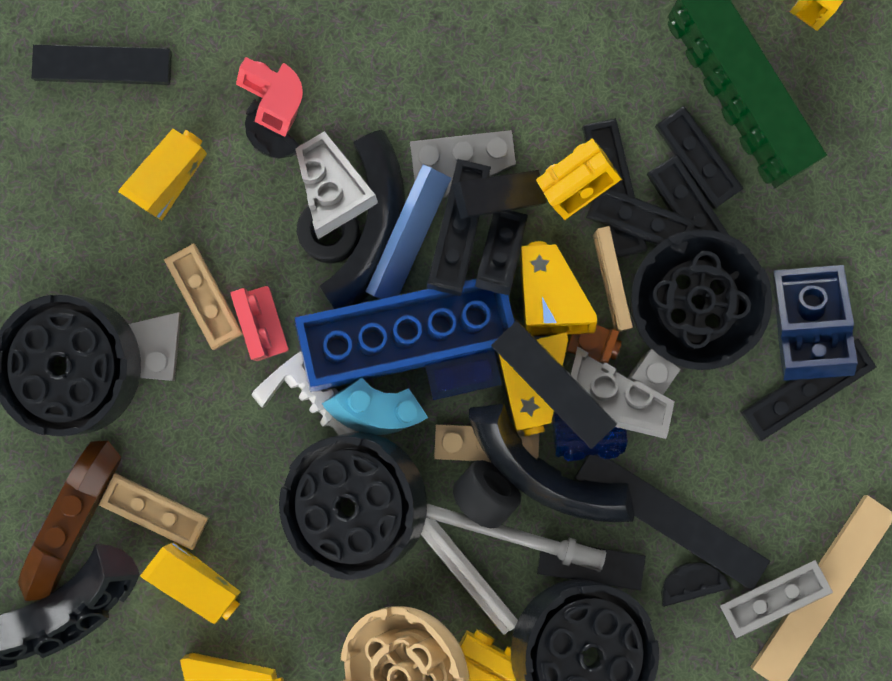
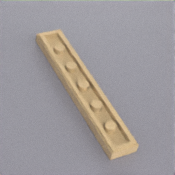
M868 495L862 497L818 564L833 593L784 616L750 666L751 669L769 681H788L891 525L892 511Z

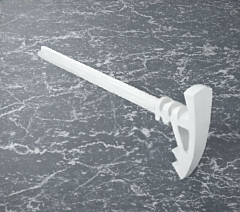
M301 351L274 371L252 393V397L263 408L285 380L290 388L299 387L302 390L299 395L301 401L309 399L313 403L309 409L312 414L317 412L322 414L323 417L320 421L322 427L330 426L338 435L358 432L341 424L322 405L323 402L339 392L336 388L310 392ZM426 518L421 536L500 632L505 635L508 631L514 629L518 619L438 522Z

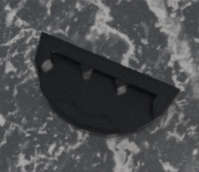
M254 99L247 109L245 120L246 136L253 147L263 155L277 159L295 155V148L300 145L288 133L284 137L255 122L259 103Z
M701 562L685 563L673 569L665 579L661 590L662 606H669L731 588L725 576L713 566Z

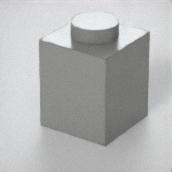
M651 349L644 353L627 378L633 382L638 380L663 395L681 369Z

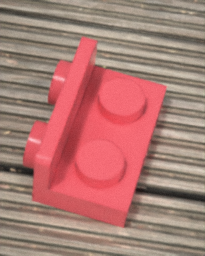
M264 286L251 291L242 288L230 292L251 360L260 361L287 352L289 350L270 288Z

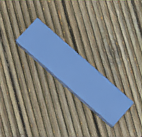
M424 164L422 165L367 287V293L380 299L400 294L451 181V177Z

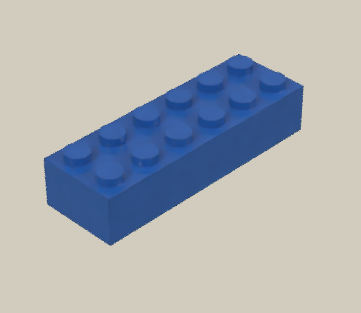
M476 279L464 282L461 296L426 289L295 317V328L310 392L350 384L360 378L368 380L494 352L496 350L491 345L514 323L508 295L476 288Z

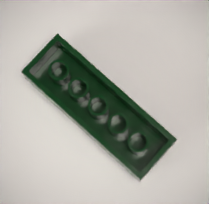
M677 0L668 15L670 20L668 21V27L672 35L676 39L681 38L687 47L686 56L690 64L694 68L699 67L705 76L703 82L708 93L712 97L717 96L723 105L721 111L726 122L730 126L735 125L741 134L739 140L748 155L753 154L760 165L757 169L766 184L771 183L775 189L826 157L827 154L731 0Z

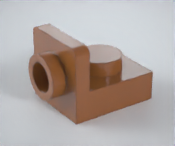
M596 325L594 333L571 334L566 352L576 355L577 347L588 352L589 357L604 364L605 362L608 363L609 359H616L622 341L617 339L618 330H609Z

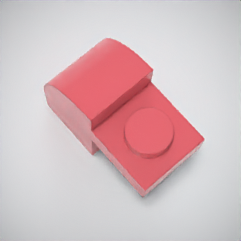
M245 57L239 68L236 85L262 98L258 106L255 122L286 137L295 121L302 100L303 89L299 77L285 63L282 64L276 73L266 64Z

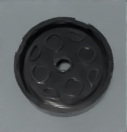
M70 295L42 296L19 307L1 327L0 402L6 412L26 429L37 434L50 436H72L95 432L105 428L119 418L135 396L141 373V357L138 343L125 319L107 304L88 297ZM59 356L67 358L66 374L58 375L54 370V361Z
M353 432L342 434L312 444L302 451L290 465V471L284 487H281L280 519L291 547L310 567L315 566L321 571L330 574V577L337 579H361L372 576L395 564L406 556L418 541L427 513L425 486L419 470L412 459L390 440L371 433ZM344 497L350 498L357 504L355 506V513L351 517L346 516L341 510L340 505Z
M572 579L554 584L540 592L527 605L516 624L511 642V665L515 680L655 681L659 665V643L655 640L650 624L652 620L637 600L614 587L585 579ZM590 647H595L598 654L597 660L592 665L586 666L582 652H585Z

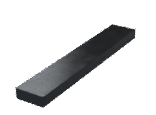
M595 449L590 451L574 477L580 482L587 480L608 484L628 483L635 517L750 590L754 589L770 563V560Z

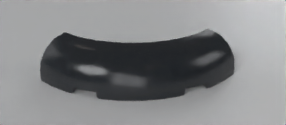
M383 130L374 131L353 142L364 165L368 186L376 195L378 204L368 209L363 233L349 259L330 279L320 285V288L334 309L360 304L370 295L366 292L367 287L405 205L404 184L400 165L394 148Z
M504 404L471 407L469 409V419L474 434L491 463L513 486L528 497L553 510L581 519L614 523L633 522L635 512L628 483L608 484L587 480L581 483L561 475L560 470L549 465L541 458L536 459L522 445V439L507 415Z
M95 544L84 566L62 587L49 596L28 606L1 614L0 671L17 667L18 660L36 654L40 655L41 658H45L81 640L107 621L109 611L118 601L125 602L139 578L140 573L133 558L123 550L111 545Z

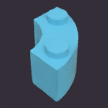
M363 378L351 383L322 403L324 408L341 424L358 432L375 435L399 432L428 418L409 388L399 393H383L372 388Z

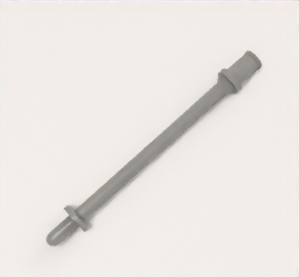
M427 504L426 518L557 555L559 560H562V564L570 566L572 563L596 570L597 572H601L606 551L578 544L576 539L569 537L568 540L559 542L503 525L490 529L480 526L465 514Z

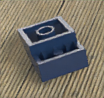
M844 265L774 270V292L783 381L854 376L858 361L853 338L854 321Z

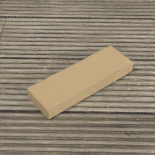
M610 226L598 228L593 234V239L613 326L619 332L632 329L633 326Z
M193 243L164 259L212 350L243 335L236 318L196 244Z
M117 473L113 475L99 503V506L191 550H194L209 519Z

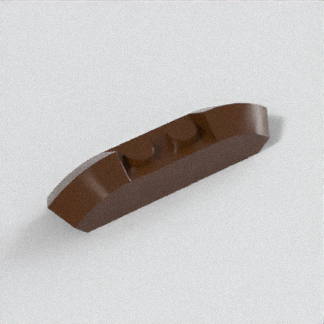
M91 441L77 460L25 560L19 576L18 585L25 601L41 600L55 591L120 464L121 456L109 441Z

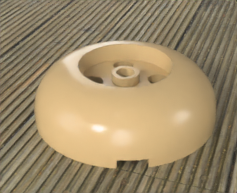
M391 606L365 615L352 627L343 645L341 661H344L346 678L343 681H432L429 675H431L433 681H470L467 662L456 638L438 619L416 608Z

